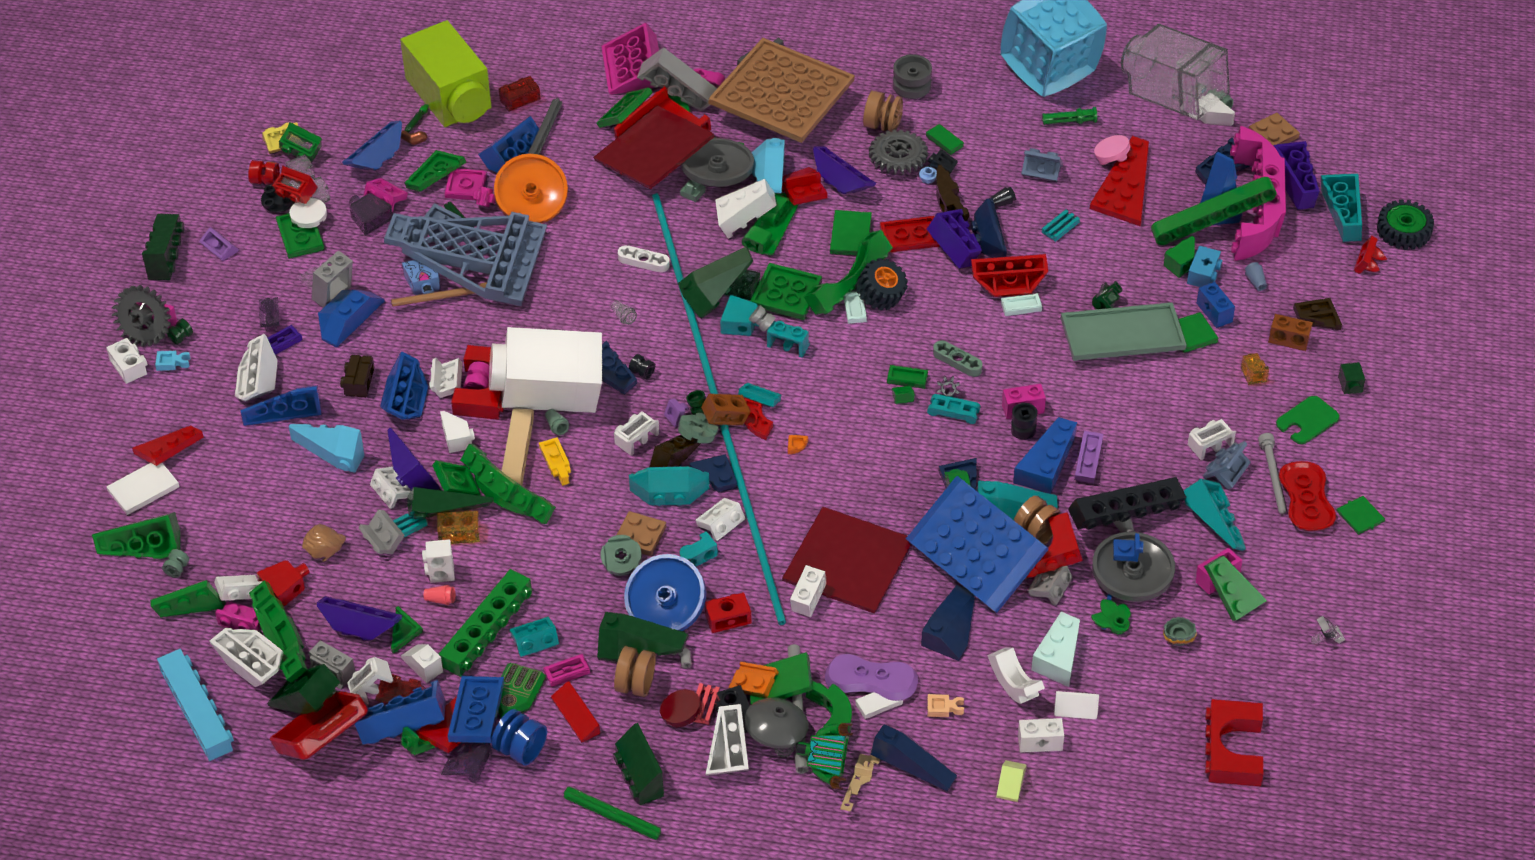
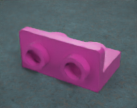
M382 178L366 182L363 198L391 213L395 203L407 199L408 192Z
M228 601L223 610L217 609L215 612L218 625L224 628L258 631L261 627L254 608Z

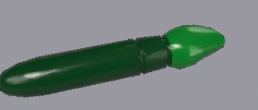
M428 104L420 107L419 111L406 125L405 131L408 133L412 131L423 115L427 113Z

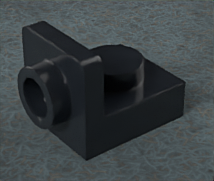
M940 149L937 154L933 152L927 160L929 165L927 167L934 166L938 168V165H942L945 170L951 173L958 161Z

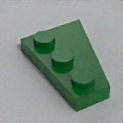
M207 580L150 600L152 609L160 617L223 609L226 605V602L224 600L221 601L218 592Z

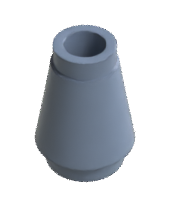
M1258 262L1247 265L1245 267V275L1257 291L1266 289L1267 284L1262 265H1259Z

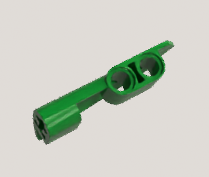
M775 193L776 206L758 218L743 237V246L759 254L773 255L799 204L793 205L785 193Z

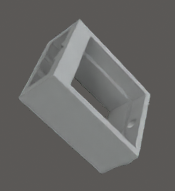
M339 250L313 272L312 300L323 308L339 292L351 288L353 261Z

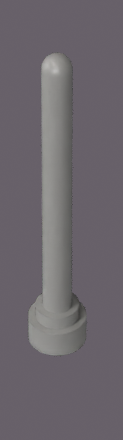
M1264 433L1258 437L1259 446L1265 450L1278 512L1285 514L1286 506L1273 453L1275 445L1274 436L1271 433Z

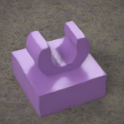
M671 399L668 401L664 416L674 427L679 426L681 416L686 415L685 412L689 410V407L685 403H679L676 399Z

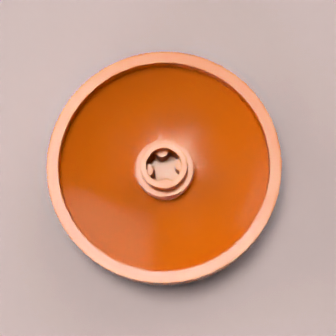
M522 154L516 156L500 168L495 178V200L505 216H510L511 212L529 215V221L543 224L559 214L567 199L568 186L562 169L554 161L542 155Z

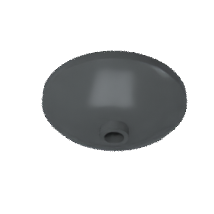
M764 698L754 702L747 709L744 718V724L750 736L757 742L772 748L783 749L796 746L804 740L808 731V720L804 712L792 702L781 698Z

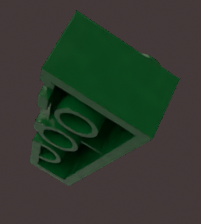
M157 214L155 218L153 232H150L149 241L145 244L147 250L142 252L148 280H171L172 273H175V259H178V246H181V233L184 232V222H181L179 214Z

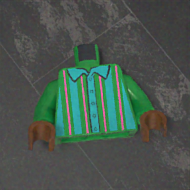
M852 723L830 724L819 729L816 735H812L810 743L799 742L797 746V755L808 756L807 766L811 767L812 773L822 782L829 784L833 789L843 790V788H840L839 782L841 780L846 781L844 777L839 776L844 774L849 736L853 735L847 729L848 726H853Z

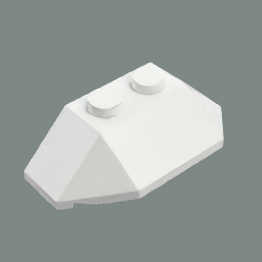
M265 334L249 341L248 349L239 364L235 397L240 400H252L275 390L278 360Z
M225 628L209 641L226 664L254 687L262 685L279 671L283 651L257 630H232V628Z

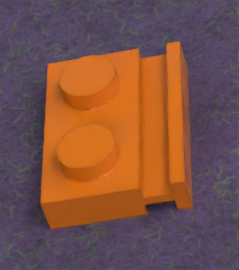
M740 662V668L736 670L728 688L741 685L744 694L767 698L775 682L774 677L779 673L775 667Z

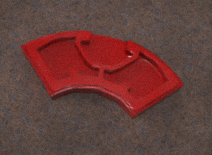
M744 398L750 410V414L744 424L754 435L766 440L773 428V421L763 415L762 403Z

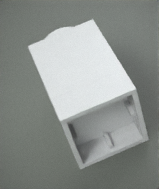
M507 327L505 344L492 343L489 365V390L502 391V408L596 412L602 385V333Z

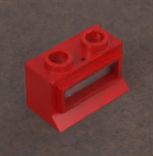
M283 165L281 174L272 185L278 196L282 198L287 197L295 203L301 202L303 204H307L318 188L310 175Z

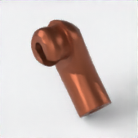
M405 130L401 132V139L412 145L420 144L426 141L428 137L423 131H417L412 134Z

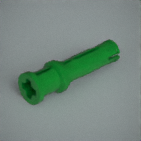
M1096 107L1083 110L1078 108L1076 111L1042 113L1043 125L1066 122L1082 124V122L1088 121L1097 123Z

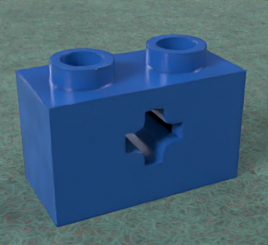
M1216 282L1200 287L1196 304L1213 325L1219 328L1232 323L1235 306Z

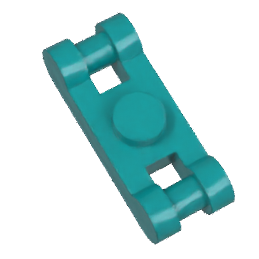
M933 394L927 413L931 416L942 415L965 420L969 424H975L981 406L977 402Z

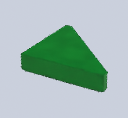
M399 606L395 608L396 614L402 615V619L393 626L391 652L393 654L423 633V628Z

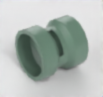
M173 549L168 556L169 560L164 562L162 570L168 576L178 578L183 572V567L188 564L189 557L183 551Z

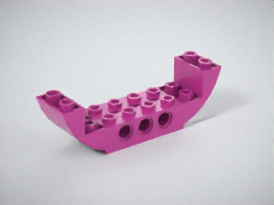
M1240 126L1239 132L1235 133V145L1231 146L1230 156H1233L1235 164L1252 166V172H1255L1252 181L1261 177H1269L1277 195L1273 200L1253 208V213H1256L1253 223L1241 222L1240 229H1236L1235 242H1232L1231 253H1234V261L1247 259L1264 251L1271 244L1274 237L1279 236L1286 214L1285 158H1282L1276 148L1262 135L1243 126Z

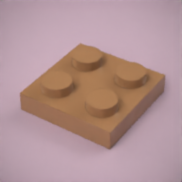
M1277 112L1249 126V129L1262 135L1272 145L1290 143L1298 139L1300 135Z
M629 511L617 535L631 537L640 545L642 554L652 556L666 529V522Z

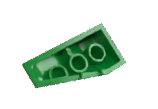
M173 512L92 534L97 554L162 559L168 557L171 550H180L181 531L176 513Z

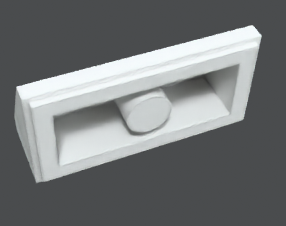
M1056 691L1054 715L1056 717L1097 719L1099 695Z

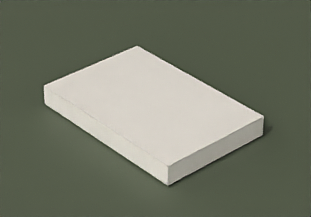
M149 463L106 487L107 491L126 515H129L180 486L179 482L163 463L157 466Z

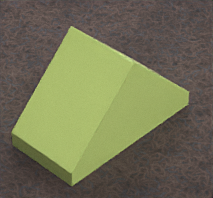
M1005 760L1001 769L996 798L1018 802L1027 767L1026 764Z

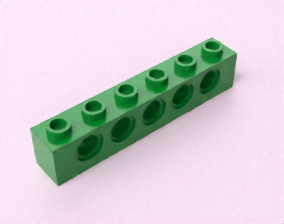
M512 569L505 574L438 654L441 657L444 669L459 677L465 671L470 670L475 659L483 654L485 647L494 641L500 629L507 625L510 617L518 612L524 600L531 596V579Z

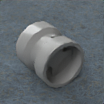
M760 305L751 314L749 321L759 325V329L764 332L770 327L776 317L771 313L765 312V308Z

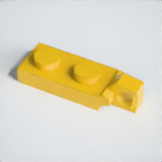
M558 437L539 442V449L551 475L553 474V477L558 476L562 486L570 484L568 473H571L570 463Z

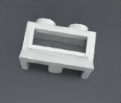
M643 411L638 415L633 414L624 426L619 425L615 429V444L632 456L636 441L643 445L646 444L649 431L655 436L659 435V420H653Z
M1222 419L1218 421L1212 420L1201 429L1194 428L1190 432L1188 446L1200 460H1203L1206 448L1211 447L1215 452H1218L1221 449L1222 441L1225 440L1229 446L1234 444L1236 431H1232Z
M377 657L370 658L366 661V665L359 671L354 672L352 678L347 682L350 693L360 695L366 706L369 704L366 692L373 695L379 693L378 685L374 684L377 679L389 683L393 681L388 662Z

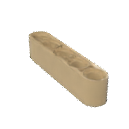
M513 408L502 472L518 484L523 485L534 411L533 409Z

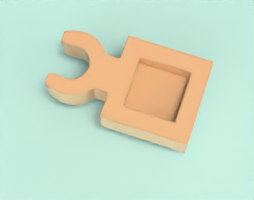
M928 694L927 717H949V712L963 715L964 707H957V705H964V698L956 697L953 700H949V695Z

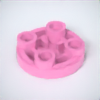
M1114 135L1100 141L1096 145L1094 153L1101 165L1116 160L1121 162L1127 158L1131 145L1127 137Z

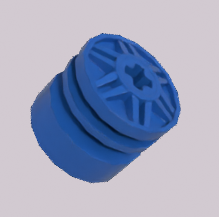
M512 709L497 724L492 736V748L506 756L510 755L513 760L524 766L529 765L536 759L545 744L548 733L547 727L534 719L529 720L527 715Z

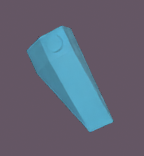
M779 138L766 139L752 152L754 157L752 175L757 178V182L765 179L774 193H782L785 140H780Z
M310 424L289 425L291 440L343 471L355 473L365 456L361 431L359 429L344 425H336L335 428H328L327 425H320V427H313Z

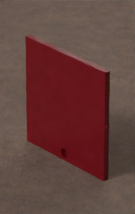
M656 106L593 158L600 164L651 190L715 136L714 133L687 119Z
M822 507L784 573L782 581L796 586L806 565L825 571L827 584L821 595L875 614L912 544L906 539L907 535Z

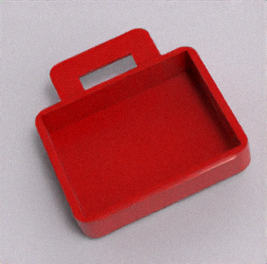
M337 690L333 696L323 702L324 706L320 711L305 715L300 714L270 737V741L277 753L306 760L363 718L368 712L366 704L358 694Z

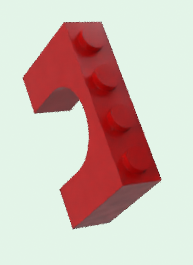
M467 345L463 359L465 372H468L469 366L473 362H484L490 365L491 347ZM489 387L480 390L455 388L451 401L453 415L499 420L501 412H504L505 409L502 408V391H491Z
M1068 512L1048 518L1053 533L1052 543L1049 546V550L1026 578L1083 561Z
M1211 699L1210 707H1206L1205 720H1209V725L1205 727V738H1209V743L1206 742L1205 755L1209 756V760L1205 761V773L1209 774L1208 782L1261 786L1263 779V756L1233 753L1222 744L1220 738L1233 731L1261 733L1263 703Z

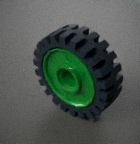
M1395 200L1392 201V204L1387 203L1386 207L1383 206L1380 211L1377 233H1379V237L1383 238L1385 243L1389 241V245L1393 246L1395 244L1397 249H1400V246L1403 247V250H1408V247L1413 250L1416 246L1420 248L1422 244H1427V241L1431 238L1434 227L1433 215L1430 214L1429 209H1425L1424 205L1418 206V202L1411 204V200H1407L1406 203H1404V200H1399L1398 203Z

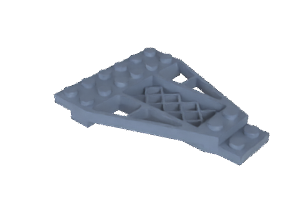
M511 212L510 216L432 219L423 216L410 217L394 213L384 237V244L402 247L403 254L485 299L522 306L547 230V224L529 221V215ZM507 225L504 234L481 229V226ZM446 238L448 241L441 242L439 239ZM464 241L466 245L460 247L458 243ZM435 242V246L430 247L428 245L429 243ZM482 245L484 249L478 251L476 247ZM453 246L455 249L448 251L446 248ZM471 250L473 253L467 255L465 251ZM489 254L491 257L485 259L483 255ZM443 265L461 268L462 270L460 274H457ZM471 270L489 274L486 287L483 288L464 277L465 272Z

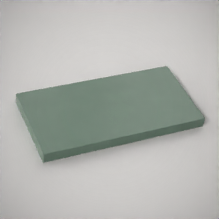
M1173 302L1061 313L1060 318L1073 361L1186 350V342Z

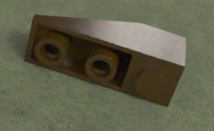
M678 435L655 446L649 467H680L701 443H697L698 439L691 438V440H688L682 435Z

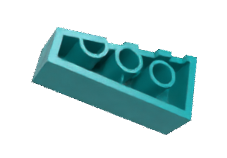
M1358 173L1321 175V192L1342 241H1362Z

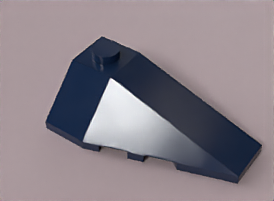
M956 585L931 615L923 628L921 646L959 661L968 647L975 595L967 588Z

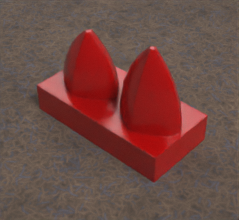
M1371 235L1361 247L1353 270L1358 274H1361L1363 270L1371 272L1380 271L1373 259L1387 260L1382 250L1376 246L1378 240L1376 237Z

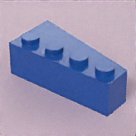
M1058 417L1016 465L1013 483L1051 494L1076 438L1077 422Z
M438 680L430 682L432 686L424 690L421 687L413 689V693L407 697L396 696L385 706L383 703L368 708L367 714L355 723L362 744H374L386 737H397L403 732L404 727L416 731L422 726L428 724L436 725L444 720L446 700Z

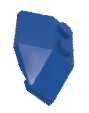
M401 120L389 122L348 158L343 160V165L364 170L379 169L383 165L382 163L385 160L391 159L400 147Z
M342 290L318 312L322 340L337 348L385 302L384 298L370 291Z
M401 351L387 377L380 407L402 420L418 418L422 415L428 384L418 359Z

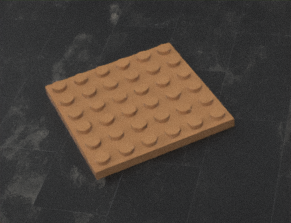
M762 38L709 97L708 104L802 143L854 82L855 75Z

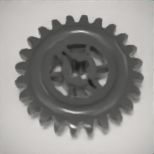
M886 131V134L881 133L879 137H875L869 147L871 163L875 162V168L880 165L881 171L887 167V174H889L891 169L894 170V175H896L898 170L904 175V169H907L908 173L911 174V167L917 171L918 165L922 168L923 163H926V158L928 157L926 142L920 136L916 137L915 133L910 134V131Z
M133 285L130 288H125L123 292L118 294L121 298H116L114 302L118 304L112 306V309L118 311L114 312L112 316L118 317L113 324L120 323L116 330H124L121 337L129 335L128 340L132 341L135 339V345L141 341V347H144L147 342L148 346H152L165 338V334L169 332L167 327L171 326V323L168 321L171 315L167 314L170 309L165 307L166 301H161V295L156 296V290L150 292L148 286L143 288L142 285L137 287Z

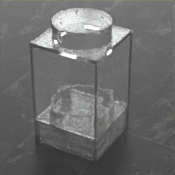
M1158 23L1145 35L1138 34L1132 37L1123 50L1121 69L1124 74L1128 75L1129 94L1198 120L1230 93L1228 49Z

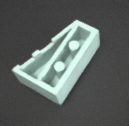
M1060 612L1033 654L1032 671L1069 687L1080 619Z

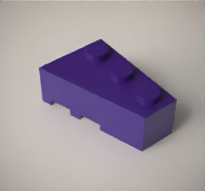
M962 209L937 213L927 227V231L959 269L972 266L971 259H977L982 249L975 235L970 233L968 229L970 225L968 221H964Z

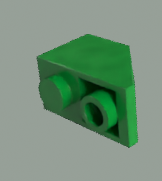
M1191 236L1186 240H1182L1178 245L1169 248L1165 252L1163 266L1178 278L1189 272L1195 255V237Z

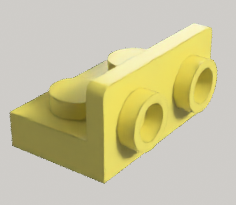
M289 122L283 124L282 127H271L262 132V139L266 143L269 154L281 151L279 140L286 131ZM291 135L289 138L290 141L298 145L304 144L300 138Z

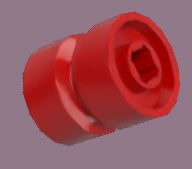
M252 160L249 165L248 178L249 182L253 184H262L264 182L265 185H273L280 175V166L276 162H266L264 164L263 161Z

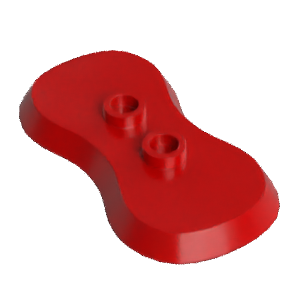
M1308 461L1291 462L1281 467L1279 479L1290 496L1288 514L1292 523L1303 531H1320L1332 526L1336 520V512L1325 496L1326 474L1319 465Z

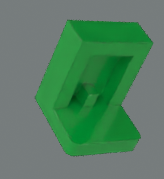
M403 728L401 745L413 755L435 748L431 742L419 738L410 728Z

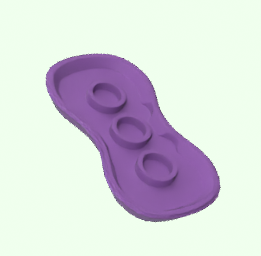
M842 654L835 657L829 663L825 672V682L828 687L835 684L844 693L875 692L888 700L900 701L913 695L917 688L918 675L911 666L903 662L874 663L855 655Z

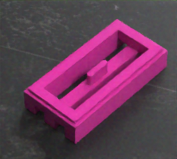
M583 654L543 667L544 674L551 687L590 674V668Z

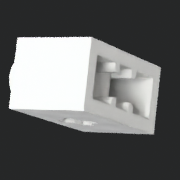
M1062 718L1019 720L1018 743L1020 753L1063 751L1064 730Z

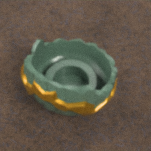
M1183 617L1172 618L1164 625L1163 634L1165 640L1177 646L1193 642L1196 637L1195 623Z

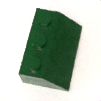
M635 723L615 743L616 752L613 753L616 765H621L622 767L621 774L624 781H628L630 784L629 790L632 798H637L639 805H643L664 797L663 772L639 724Z

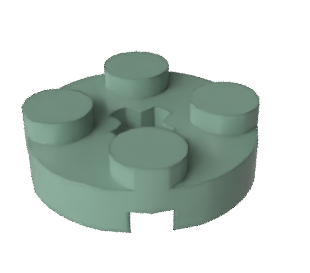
M696 413V415H682L678 431L686 439L691 440V438L698 439L697 443L704 444L714 441L718 426L709 424L705 414Z
M627 535L611 537L601 549L602 564L607 569V572L613 575L625 576L631 574L642 560L640 545ZM619 551L627 554L622 560L616 558V555H619Z

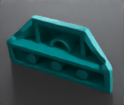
M648 467L635 474H629V487L632 493L648 505H690L709 489V473L692 467Z

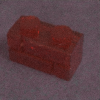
M531 76L520 78L518 81L498 88L499 99L505 105L508 112L541 99L540 88Z

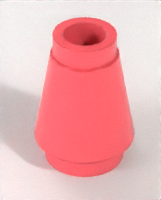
M443 585L425 589L423 596L425 601L449 605L455 602L456 592L454 587Z

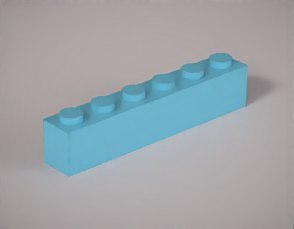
M178 649L157 658L160 671L208 760H214L233 751L231 742L234 741L229 729L225 731V722L221 714H216L217 708L213 699L208 700V691L204 684L200 685L199 681L201 679L197 670L192 671L191 666L193 665L188 654L184 656L182 650Z

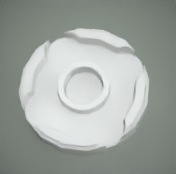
M310 198L307 204L301 202L294 203L289 212L292 223L297 224L301 228L316 227L320 225L322 220L324 222L327 217L325 204L316 198Z

